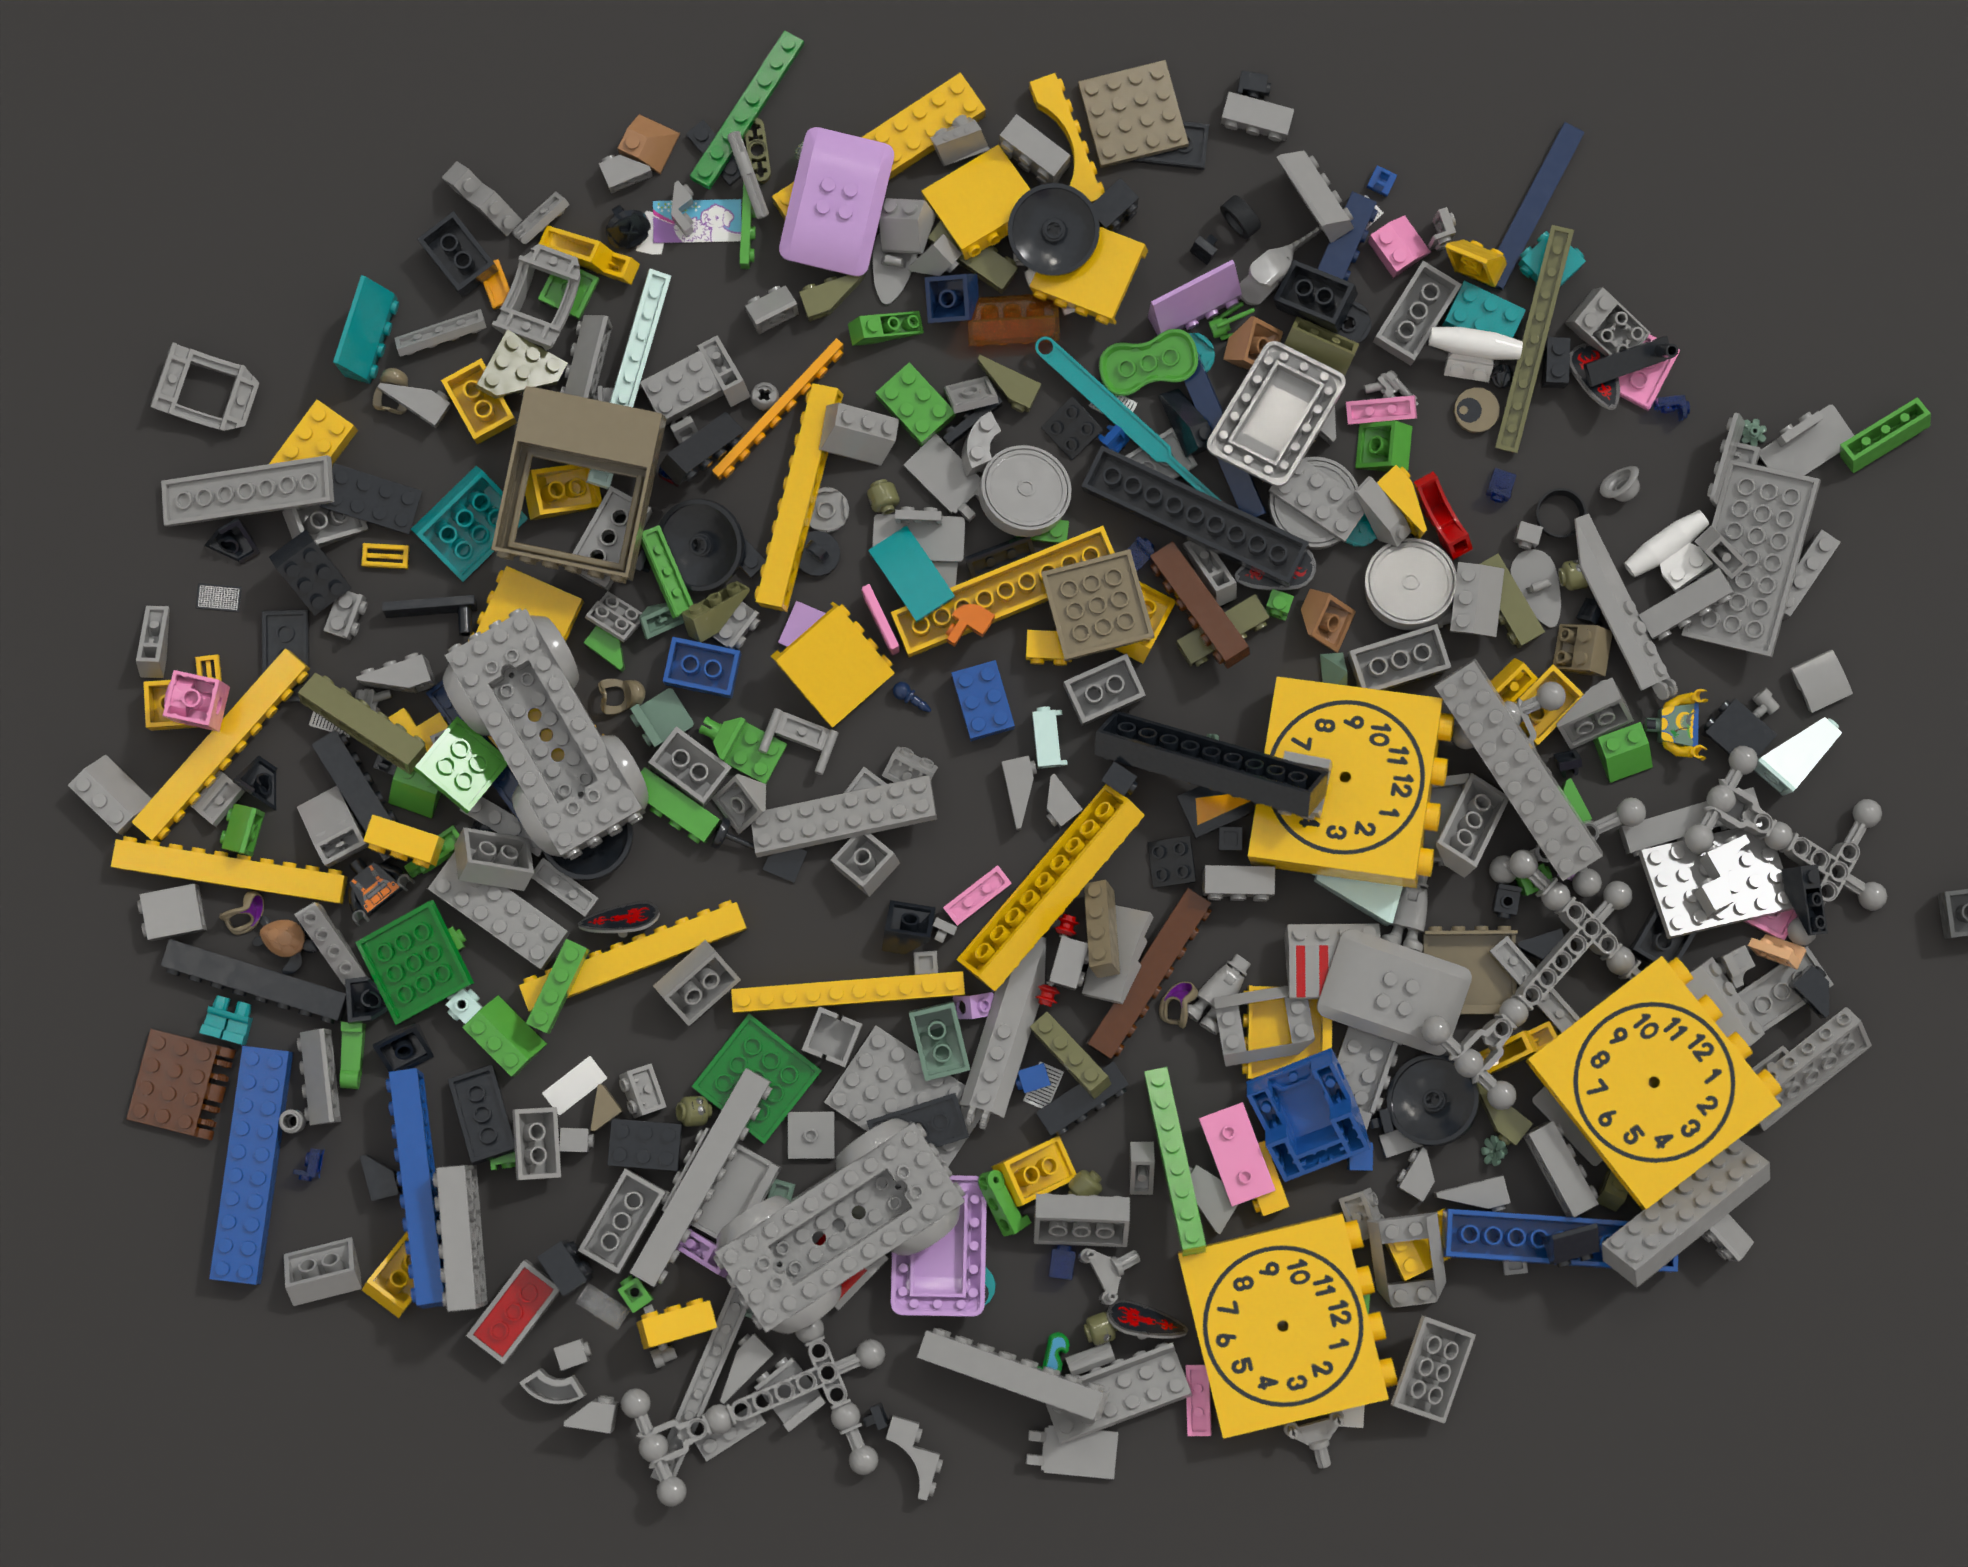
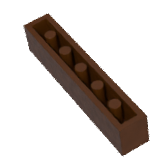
M1172 541L1150 556L1152 563L1150 569L1156 577L1160 576L1163 579L1162 585L1169 595L1173 593L1176 597L1174 601L1181 612L1186 611L1189 616L1187 620L1192 628L1199 629L1201 632L1200 638L1205 646L1212 647L1214 650L1212 654L1218 664L1223 663L1229 669L1249 656L1248 644Z

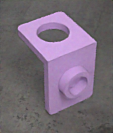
M993 992L971 996H953L958 1019L987 1017L994 997ZM961 1001H963L966 1006V1011L964 1014L960 1011L959 1004Z

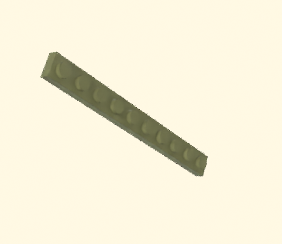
M1555 225L1551 226L1522 340L1521 357L1517 360L1496 449L1518 453L1574 233L1573 229Z

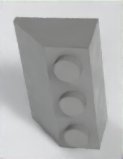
M842 403L827 405L819 450L881 466L896 441L899 419Z
M1458 562L1450 632L1496 637L1504 568Z
M677 726L648 762V768L703 808L717 792L732 768Z
M106 754L84 768L68 784L116 833L124 835L134 825L132 823L133 819L152 799Z
M557 1107L514 1109L513 1127L517 1180L561 1177Z
M352 1237L284 1254L285 1288L293 1306L362 1289L361 1272Z

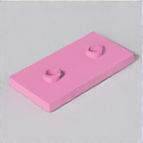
M1243 1102L1199 1118L1231 1207L1275 1191Z

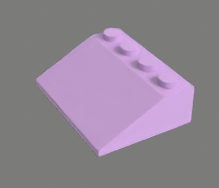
M1231 260L1151 301L1148 319L1156 334L1159 335L1169 329H1192L1199 324V320L1205 317L1207 320L1219 314L1218 310L1224 307L1230 309L1239 304L1238 300H1240L1242 292L1234 261Z

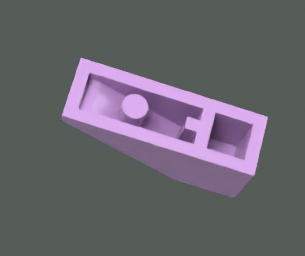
M689 1229L692 1232L686 1243L681 1242L678 1250L714 1273L726 1278L729 1275L726 1269L720 1270L713 1259V1256L716 1255L714 1251L716 1243Z

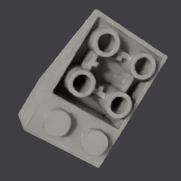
M1603 287L1592 289L1565 322L1576 335L1605 356L1642 344L1651 333Z
M418 653L405 656V660L398 663L396 660L383 664V668L374 670V668L363 670L361 675L356 677L364 686L409 693H418L436 685L429 660L422 654L418 655Z
M337 786L297 806L324 866L330 868L369 846V844L363 841L365 835Z

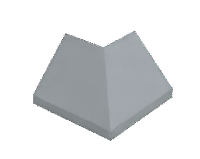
M740 774L735 775L712 797V800L724 816L730 820L732 827L738 835L766 811V784Z

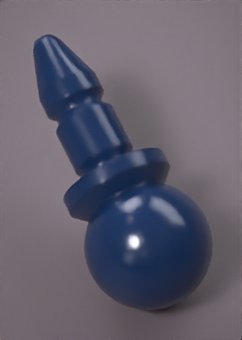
M898 682L894 685L893 695L895 698L904 700L906 704L910 701L920 710L931 712L929 705L914 695L915 690H911L906 682Z

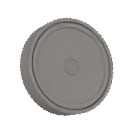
M1018 445L1000 451L988 462L980 478L978 496L983 512L996 527L1015 536L1033 537L1050 531L1061 521L1071 500V482L1064 466L1052 454L1034 446Z
M1324 457L1303 458L1352 492L1358 488V484L1352 474L1336 461ZM1271 493L1269 494L1268 509L1273 525L1308 541V550L1326 549L1341 542L1340 539Z
M1405 538L1398 547L1388 543L1377 551L1368 564L1364 587L1366 600L1373 613L1387 625L1402 630H1419L1436 624L1451 609L1454 602L1456 570L1449 556L1440 547L1429 541Z

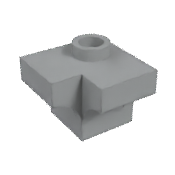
M1745 945L1716 958L1722 968V972L1729 982L1734 985L1735 989L1744 985L1743 976L1745 972L1755 967Z

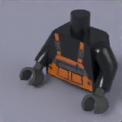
M357 858L349 865L357 875L349 881L351 887L348 890L353 921L358 927H360L359 921L362 918L369 922L370 919L367 915L371 916L402 890L408 891L406 884L409 881L414 884L415 881L397 866L386 862L380 864L373 862L367 867L361 858Z

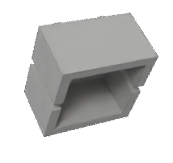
M819 1007L802 1051L820 1058L825 1054L827 1055L825 1060L846 1068L863 1024L844 1016L840 1021L838 1020L839 1014Z

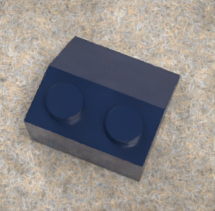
M977 274L925 277L928 323L972 320L979 298Z

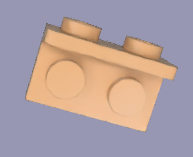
M1765 934L1761 940L1751 938L1748 944L1757 956L1794 969H1798L1806 953L1804 947Z

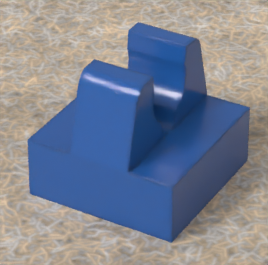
M1376 166L1366 188L1387 197L1397 175L1380 166Z
M1108 425L1106 428L1109 430V433L1105 437L1100 434L1098 438L1105 447L1119 453L1130 439L1118 425Z

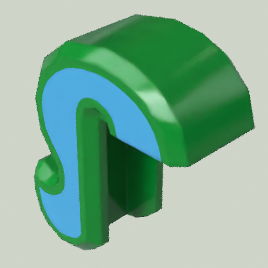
M1061 1332L1049 1335L1043 1365L1038 1366V1368L1043 1369L1044 1366H1048L1061 1371L1062 1362L1059 1352L1067 1353L1069 1351V1340L1066 1335Z

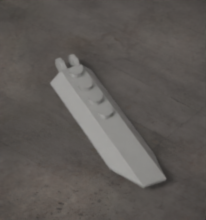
M1586 514L1575 518L1580 569L1640 690L1642 691L1652 686L1660 700H1666L1669 696H1675L1678 692L1676 682L1670 679L1666 666L1663 664L1656 646L1646 630L1645 624L1640 619L1636 606L1631 600L1590 515Z
M1044 937L1039 939L1034 948L1027 953L1020 964L995 991L960 1102V1106L970 1107L966 1118L967 1125H972L977 1110L984 1111L979 1123L980 1128L984 1130L987 1127L990 1114H995L1002 1118L1005 1117L1030 1037V1026L1035 1021L1040 1005L1038 1003L1039 999L1035 998V996L1041 994L1038 986L1045 984L1046 938Z

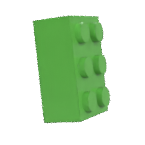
M910 362L875 392L877 400L894 418L899 419L902 427L921 447L956 417V413L954 414L950 405Z

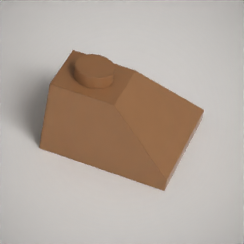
M639 114L627 128L618 146V151L620 155L648 165L652 171L661 174L680 133Z
M1250 317L1229 337L1223 360L1237 367L1250 370L1261 350L1268 342H1281L1283 331L1256 317Z
M1310 589L1301 608L1307 633L1332 651L1338 653L1356 611L1329 593Z

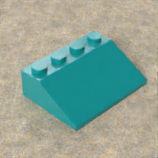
M363 275L360 277L333 363L344 377L370 384L372 378L375 379L379 369V366H377L378 358H382L384 354L385 344L383 343L385 337L391 333L392 323L390 321L392 315H396L398 311L399 301H397L398 298L393 292Z
M475 466L411 530L463 582L494 552L491 548L503 491L483 470ZM522 511L518 528L528 519Z

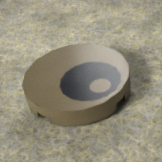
M1474 387L1465 390L1459 395L1454 404L1456 422L1462 429L1470 433L1488 431L1494 426L1499 417L1500 406L1497 398L1484 388Z

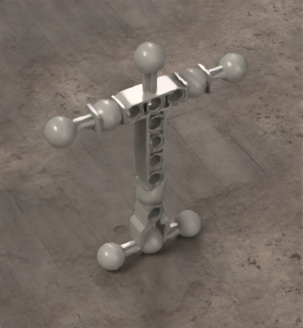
M1524 849L1517 850L1511 855L1509 860L1510 871L1518 878H1528L1539 889L1535 895L1537 897L1541 896L1544 906L1558 914L1560 920L1570 930L1519 986L1515 995H1512L1511 998L1502 1003L1499 1013L1494 1015L1495 1019L1487 1022L1481 1029L1470 1031L1460 1044L1450 1035V1025L1441 1016L1429 1017L1421 1027L1424 1040L1431 1045H1441L1450 1054L1449 1060L1454 1061L1456 1071L1463 1077L1472 1078V1084L1479 1082L1487 1090V1100L1490 1105L1497 1110H1506L1514 1105L1516 1090L1507 1081L1495 1080L1486 1070H1489L1503 1056V1045L1511 1036L1513 1030L1526 1022L1529 1011L1534 1009L1533 1005L1539 1004L1588 948L1596 955H1600L1602 961L1606 960L1608 969L1614 974L1619 975V979L1629 978L1631 980L1641 972L1637 968L1641 961L1635 960L1633 952L1623 947L1622 943H1618L1617 938L1602 924L1614 909L1621 910L1630 904L1632 890L1629 885L1622 881L1609 883L1603 891L1604 901L1591 913L1582 903L1575 901L1576 898L1574 896H1570L1567 886L1557 882L1558 879L1556 877L1548 879L1538 869V859L1535 854ZM1570 907L1575 910L1574 918L1569 915ZM1587 923L1591 926L1590 934H1588L1585 930V925ZM1572 939L1577 945L1575 951L1570 946ZM1603 939L1607 942L1606 950L1601 945ZM1557 956H1559L1562 960V965L1560 968L1556 965L1555 962ZM1542 973H1544L1547 976V982L1545 985L1541 982L1540 979ZM1527 990H1530L1532 993L1531 1001H1528L1526 998ZM1498 1023L1502 1026V1033L1500 1035L1496 1032V1025ZM1479 1038H1482L1484 1044L1488 1045L1490 1053L1484 1061L1478 1051L1470 1048Z
M819 1319L806 1328L795 1332L797 1338L805 1343V1347L808 1346V1355L813 1365L812 1368L737 1399L731 1406H729V1403L726 1405H713L708 1408L705 1415H701L702 1418H693L681 1423L678 1420L672 1419L654 1428L647 1414L651 1405L648 1394L642 1389L637 1388L625 1392L621 1399V1409L625 1415L634 1418L639 1433L636 1437L641 1439L638 1447L639 1453L643 1459L650 1462L649 1468L655 1469L660 1483L657 1486L656 1492L660 1502L665 1506L673 1507L679 1505L685 1499L686 1485L681 1479L672 1475L667 1461L686 1454L689 1450V1445L702 1439L707 1433L709 1435L712 1433L724 1434L731 1429L733 1423L734 1425L737 1424L736 1420L743 1421L821 1387L826 1399L832 1404L830 1406L832 1410L831 1421L835 1428L840 1430V1435L845 1433L852 1449L849 1456L851 1469L859 1475L872 1473L878 1466V1454L872 1447L864 1444L858 1427L862 1426L860 1411L851 1402L850 1398L847 1399L848 1394L841 1374L860 1366L867 1369L879 1367L885 1360L883 1345L877 1340H864L857 1347L856 1353L835 1362L828 1345L823 1341L825 1339L823 1336L824 1324ZM816 1344H821L825 1348V1354L820 1358H816L812 1354V1348ZM831 1366L833 1368L834 1375L831 1379L827 1380L821 1376L823 1367ZM804 1375H809L813 1381L811 1387L807 1389L802 1388L799 1384L800 1378ZM783 1384L791 1388V1394L787 1398H781L777 1392L779 1386ZM834 1388H840L843 1391V1397L839 1401H833L830 1398V1392ZM766 1394L769 1397V1404L766 1407L757 1406L756 1398L758 1395ZM738 1403H744L748 1409L746 1415L742 1417L734 1413V1407ZM694 1422L703 1424L704 1431L702 1434H692L690 1427ZM675 1426L678 1431L677 1436L682 1440L683 1447L667 1454L669 1448L668 1441L659 1432Z

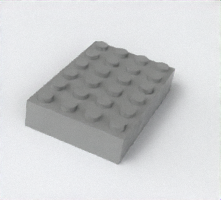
M477 1165L436 1168L437 1173H433L434 1187H438L439 1197H435L436 1211H440V1220L437 1221L438 1235H442V1244H439V1257L444 1259V1268H441L440 1273L442 1283L445 1282L446 1292L442 1293L443 1306H447V1311L477 1309L488 1305Z

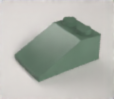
M954 1000L909 1011L925 1081L970 1070Z

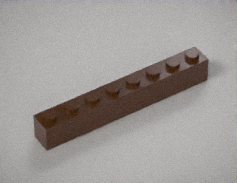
M1189 888L1185 891L1140 961L1141 968L1123 1004L1113 1003L1087 1045L1109 1059L1113 1055L1115 1057L1119 1056L1124 1048V1045L1121 1044L1126 1036L1130 1038L1137 1028L1134 1023L1138 1016L1143 1018L1150 1008L1146 1005L1151 997L1153 999L1157 997L1162 989L1159 986L1163 978L1168 980L1175 969L1171 966L1174 960H1180L1187 949L1183 946L1188 939L1193 941L1200 930L1196 926L1200 920L1205 922L1212 910L1209 909L1211 902Z

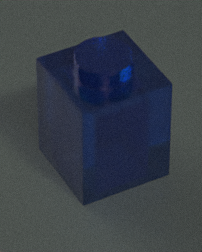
M1057 1245V1249L1052 1248L1049 1277L1072 1280L1076 1252L1071 1251V1246Z

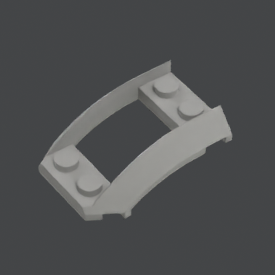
M537 244L531 248V252L524 256L520 255L518 258L519 265L512 286L500 308L501 313L497 320L493 321L492 326L503 335L508 329L531 343L542 346L547 351L553 347L572 309L580 283V267L577 257ZM535 269L568 280L563 299L552 323L520 312L529 291Z
M172 342L150 407L222 431L244 427L259 382L244 365L225 361ZM190 363L235 377L222 418L177 404Z
M1288 986L1214 998L1225 1067L1298 1055L1315 1040L1308 999H1289ZM1284 998L1292 1044L1246 1051L1238 1005Z
M1437 1212L1367 1220L1376 1288L1385 1301L1393 1308L1437 1302L1446 1284ZM1429 1238L1434 1278L1387 1283L1382 1244Z

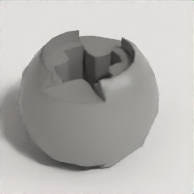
M768 382L757 384L750 394L753 406L762 411L769 410L779 400L777 388ZM762 392H764L765 394L770 393V394L768 395V396H769V400H768V401H766L765 399L760 400V399H761L760 393H762Z

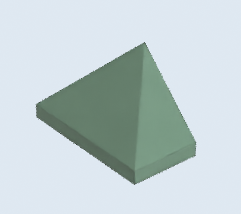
M667 603L647 606L639 617L645 639L654 637L684 623L682 616L673 619Z
M1343 652L1320 654L1322 682L1347 686V668Z

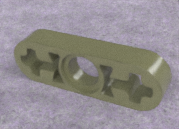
M756 118L753 124L761 127L757 129L758 139L753 138L752 130H748L745 139L748 156L754 172H758L757 162H762L763 171H767L763 174L764 177L762 178L755 174L758 183L764 184L771 178V168L764 123L761 119ZM761 145L764 148V153L761 156H754L751 153L753 146Z

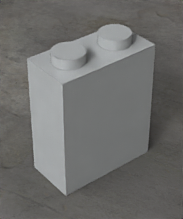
M189 884L139 894L138 910L144 917V923L141 924L144 937L147 936V940L156 941L207 930L199 885Z

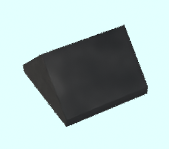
M415 1023L373 1044V1048L389 1072L411 1069L434 1057L419 1024Z

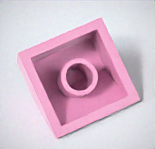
M1406 216L1387 223L1371 234L1367 241L1393 278L1431 253Z

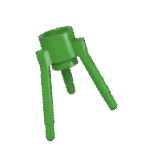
M1240 302L1221 315L1213 317V320L1208 323L1214 339L1220 337L1221 341L1228 339L1233 334L1227 333V331L1231 330L1229 323L1253 313L1255 309L1251 308L1228 319L1225 318L1244 305L1243 302Z

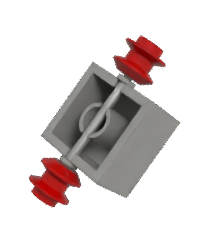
M1063 914L1062 918H1057L1061 923L1060 926L1054 927L1057 933L1062 935H1059L1061 939L1049 982L1046 981L1048 985L1042 984L1038 986L1041 994L1035 996V998L1039 999V1004L1049 1007L1052 1006V1003L1057 1004L1054 996L1060 994L1059 990L1053 986L1056 985L1075 991L1077 986H1082L1085 972L1081 971L1083 964L1087 965L1089 962L1088 943L1067 938V936L1071 937L1077 934L1073 928L1074 925H1079L1080 923L1075 922L1076 917Z

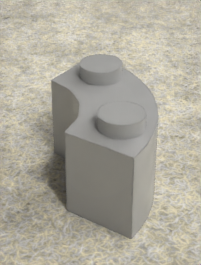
M991 411L977 420L963 444L962 466L966 477L984 470L988 462L992 460L990 444L997 439L1001 429Z
M543 1368L519 1382L530 1395L543 1402L552 1404L570 1403L587 1395L575 1375L567 1378H556L549 1375Z

